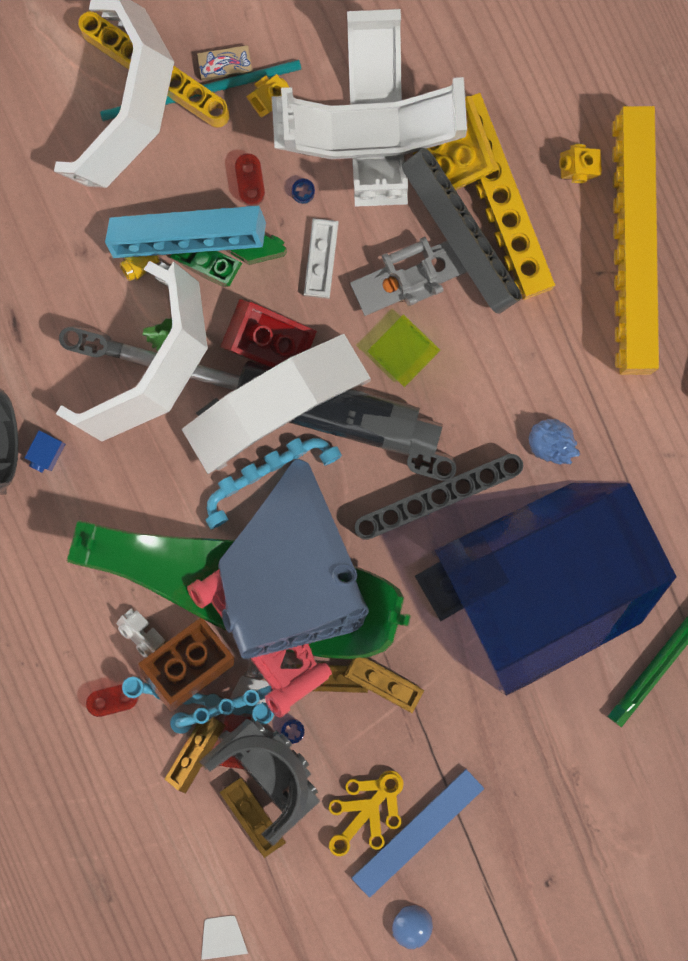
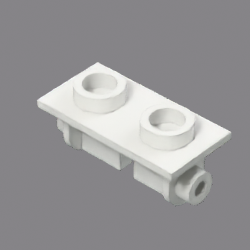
M131 608L116 623L119 626V632L125 638H130L137 645L136 649L145 658L165 644L166 640L154 628L147 633L143 631L149 625V622L137 610L134 611Z

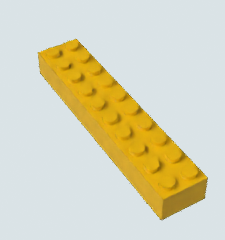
M623 106L619 115H616L615 121L612 122V137H616V147L612 149V161L617 162L616 172H613L612 179L613 188H617V197L613 199V213L617 214V224L613 226V237L618 239V247L614 249V265H618V275L614 276V290L619 292L618 301H615L614 304L615 317H619V326L615 327V342H619V353L615 354V367L620 368V375H651L659 369L655 106Z

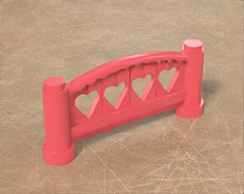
M217 570L202 581L196 580L187 589L191 599L198 607L204 608L212 603L222 617V611L226 609L225 595L220 570ZM309 644L289 648L295 652V658L300 659L302 662V667L299 669L280 668L288 649L251 658L273 689L265 695V701L272 713L279 718L287 714L293 704L327 681L332 674L325 662L316 663Z

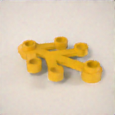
M392 770L383 772L377 780L359 781L352 778L346 782L345 789L350 795H356L360 791L378 790L371 799L352 801L333 799L330 801L328 808L333 815H340L342 812L360 811L342 834H336L330 839L329 849L333 855L344 856L348 853L350 849L349 841L368 818L370 819L371 836L369 837L370 847L379 850L384 846L385 840L381 834L379 805L385 798L387 799L388 806L386 825L390 829L400 827L402 821L398 814L397 795L403 789V779L399 773ZM393 779L395 786L387 788L385 786L386 780ZM351 782L358 784V789L354 792L348 788ZM335 802L340 803L342 807L338 812L333 811L331 808ZM396 816L399 820L398 824L390 825L388 822L389 818ZM376 836L382 840L378 846L372 844V839ZM337 840L344 841L345 846L342 849L335 847L334 844Z

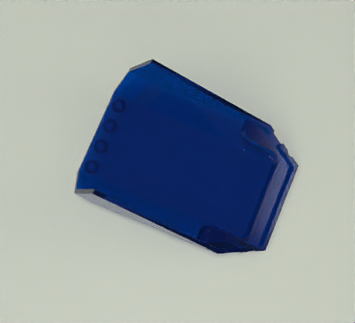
M570 483L431 551L433 556L437 555L496 672L501 684L499 690L505 696L539 680L642 624L677 577L630 483Z

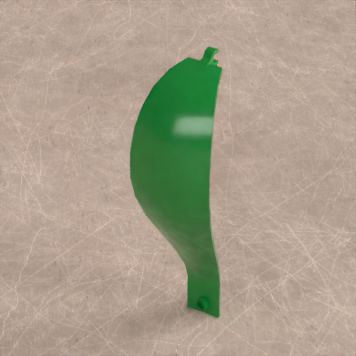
M81 520L77 521L67 563L126 578L155 592L209 623L226 630L222 617L212 603L204 608L198 607L191 599L187 587L196 580L202 581L219 570L220 559L235 540L143 534ZM354 566L357 572L356 582L368 608V614L364 623L354 632L309 643L313 656L354 659L371 657L386 651L394 641L397 626L408 627L411 617L408 614H401L404 596L400 589L388 580ZM292 649L286 650L295 653Z

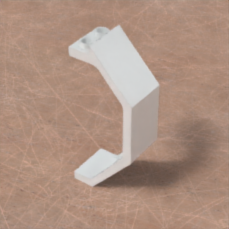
M132 0L90 1L89 10L102 11L103 18H106L108 21H119L118 26L125 28L133 43V53L119 114L76 161H56L54 172L87 187L107 188L160 132L174 60L146 9Z
M401 9L347 11L350 105L402 101ZM404 155L352 158L355 206L408 204V178H406L402 169V164L405 162Z
M464 77L453 78L452 85L399 102L330 106L296 99L293 97L292 87L281 88L282 96L272 97L275 149L326 159L406 155L420 151L422 148L427 149L465 138L467 133Z
M149 261L144 269L146 272L154 275L155 279L168 286L172 329L139 384L135 388L83 413H74L62 405L56 415L101 442L169 412L208 349L199 282L174 261L171 266L163 262L158 266Z
M342 334L287 359L229 393L182 428V431L207 474L216 469L221 470L226 467V462L274 430L325 401L358 385L363 386L371 381V378L345 334Z

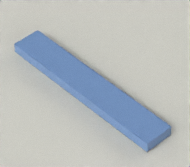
M465 769L358 870L351 879L370 898L485 788Z

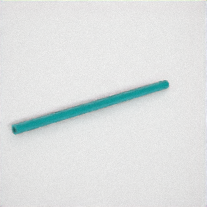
M295 60L203 84V86L214 93L256 82L265 75L271 78L276 74L279 76L302 69L300 61ZM195 94V95L191 96L190 99H191V98H195V97H199V96H201V95ZM167 96L165 105L176 103ZM121 106L100 111L102 121L114 119L119 114Z

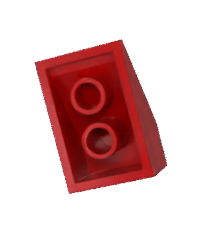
M239 299L220 348L256 363L275 367L287 359L310 349L317 331L253 302Z

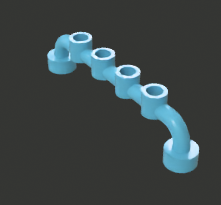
M297 438L286 445L288 451L279 455L277 451H273L263 458L266 463L256 468L254 463L244 467L241 470L242 477L233 480L232 476L221 480L218 483L220 489L209 497L207 501L209 517L205 520L207 525L212 530L229 520L224 510H217V504L220 500L235 494L241 488L255 483L266 474L280 469L286 463L303 456L313 448H318L323 452L319 457L324 466L341 458L340 450L337 446L331 447L327 441L321 438H311L304 442Z
M132 676L123 682V693L129 698H136L145 693L160 699L148 683H144L139 677ZM196 693L183 704L195 703L209 708L219 704L224 698L215 693L209 695ZM265 702L254 706L246 705L235 709L233 712L235 715L243 713L253 715L254 720L259 721L261 724L269 723L274 717V714Z
M270 685L258 690L251 689L242 696L234 699H223L219 704L209 708H198L192 714L179 712L171 718V728L176 733H186L193 724H204L212 717L221 714L229 715L237 708L258 704L273 689Z

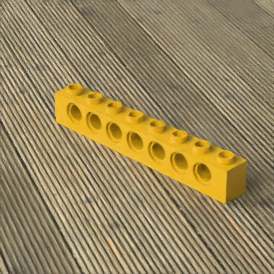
M481 93L472 95V99L499 170L496 171V178L488 179L483 177L478 179V184L475 187L479 198H484L488 208H485V214L489 223L494 222L497 230L494 233L498 247L503 246L506 256L503 257L505 266L508 271H513L516 279L514 282L519 288L523 300L552 290L555 287V283ZM501 192L506 196L507 200L504 203H497L493 199V194ZM511 216L515 219L516 225L506 227L502 222V218ZM514 240H520L525 244V250L515 251L511 243ZM523 264L532 265L534 274L531 276L524 275L521 271V266Z

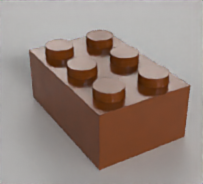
M199 618L139 662L138 668L140 674L168 710L172 712L234 665V656L207 622Z

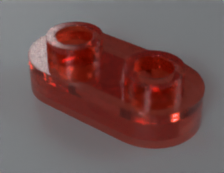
M243 154L235 162L239 196L245 205L257 206L265 198L261 164L255 155ZM246 165L253 166L251 172H245L243 169ZM250 190L257 191V195L254 198H250L247 195Z
M123 684L92 692L86 700V707L93 716L102 717L133 708L137 704L139 697L130 698L127 702L123 701L121 698ZM98 698H102L105 701L103 708L97 707L96 700Z

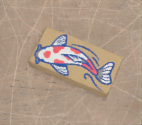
M248 45L197 53L202 81L252 72Z

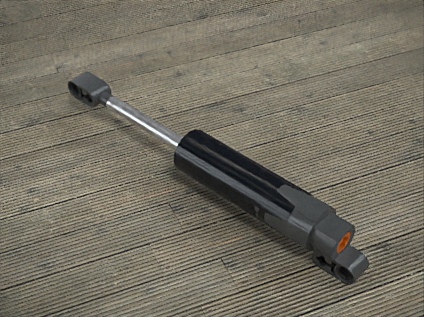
M78 325L64 328L59 335L60 345L64 349L91 357L108 355L149 367L157 354L156 352L112 341L108 334ZM70 331L78 334L79 341L76 345L68 341V333ZM100 339V344L104 345V347L97 351L96 345L90 343L85 345L86 341L94 342ZM247 361L239 376L198 364L190 378L236 390L274 367ZM350 389L288 422L407 455L409 469L420 475L446 481L451 479L456 473L455 459L448 454L436 451L443 424L418 417L420 408ZM418 454H421L424 461L431 462V457H434L433 470H429L430 464L422 462L420 466L415 465L416 461L412 458H417ZM442 461H447L452 465V469L448 473H441L437 469V465Z

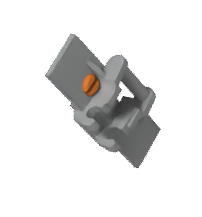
M422 237L419 239L420 242L389 255L387 253L383 254L382 259L385 268L350 282L364 316L405 300L408 306L414 305L423 299L442 293L444 290L440 284L466 273L465 267L449 242L446 241L431 248L426 237ZM423 252L425 259L420 264L406 270H395L393 264ZM433 259H441L445 264L444 270L436 272L431 262Z

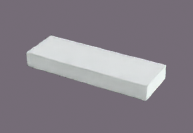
M313 218L304 296L330 299L339 221Z

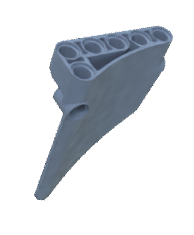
M295 459L219 562L226 609L222 611L223 623L227 632L233 633L243 659L254 658L354 632L363 625L368 614L367 605L356 582L357 572L312 469L307 462Z

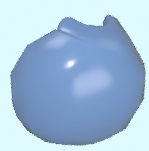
M418 905L402 908L392 924L393 937L399 945L407 949L422 947L429 940L433 931L431 915L426 909Z

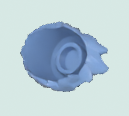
M547 419L533 425L528 439L531 451L536 458L547 462L552 461L555 464L571 465V458L580 456L579 450L575 448L577 441L574 439L573 430L566 423L560 422L558 419Z

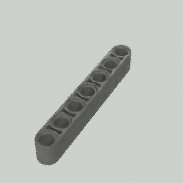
M422 148L402 164L403 172L490 308L495 313L501 314L521 300L520 290L433 154L429 150Z
M516 454L502 456L362 516L355 523V533L363 540L373 539L515 478L523 470V461ZM511 459L516 462L517 470L515 473L505 471L504 462ZM486 469L492 472L494 478L491 483L486 484L480 480L479 475L482 470ZM458 480L468 482L470 486L468 493L460 494L457 492L455 485ZM441 490L444 492L446 499L443 504H435L432 501L431 495L433 491ZM416 500L420 502L422 510L419 514L413 515L409 513L407 504L410 501ZM386 511L396 512L398 515L397 523L388 525L384 522L383 514ZM370 521L374 525L373 533L367 536L361 534L359 531L360 523Z

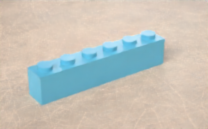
M260 206L111 217L109 219L105 244L113 258L263 247L266 220Z

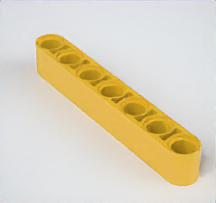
M95 12L83 13L78 20V25L84 39L129 70L131 59L127 57L133 52V43L129 35ZM91 24L97 25L96 29L92 31L86 30ZM112 38L118 39L113 45L107 44L108 40ZM173 66L170 83L174 80H179L181 83L178 87H169L167 96L215 128L226 125L229 120L226 102ZM195 94L202 96L197 102L189 100ZM216 108L223 110L219 116H212L210 114Z

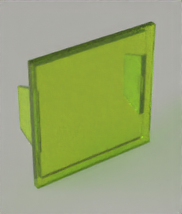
M403 314L367 352L405 388L441 350Z

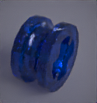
M304 178L297 180L292 187L293 199L300 204L312 201L315 194L314 184ZM303 185L308 186L307 191H311L310 195L305 194L304 197H300L299 191L296 192V189H301Z
M295 719L288 720L282 726L281 733L292 744L298 743L304 737V725ZM291 724L297 725V730L300 731L299 737L296 735L294 736L295 739L288 737L289 733L285 731L288 725L290 728Z

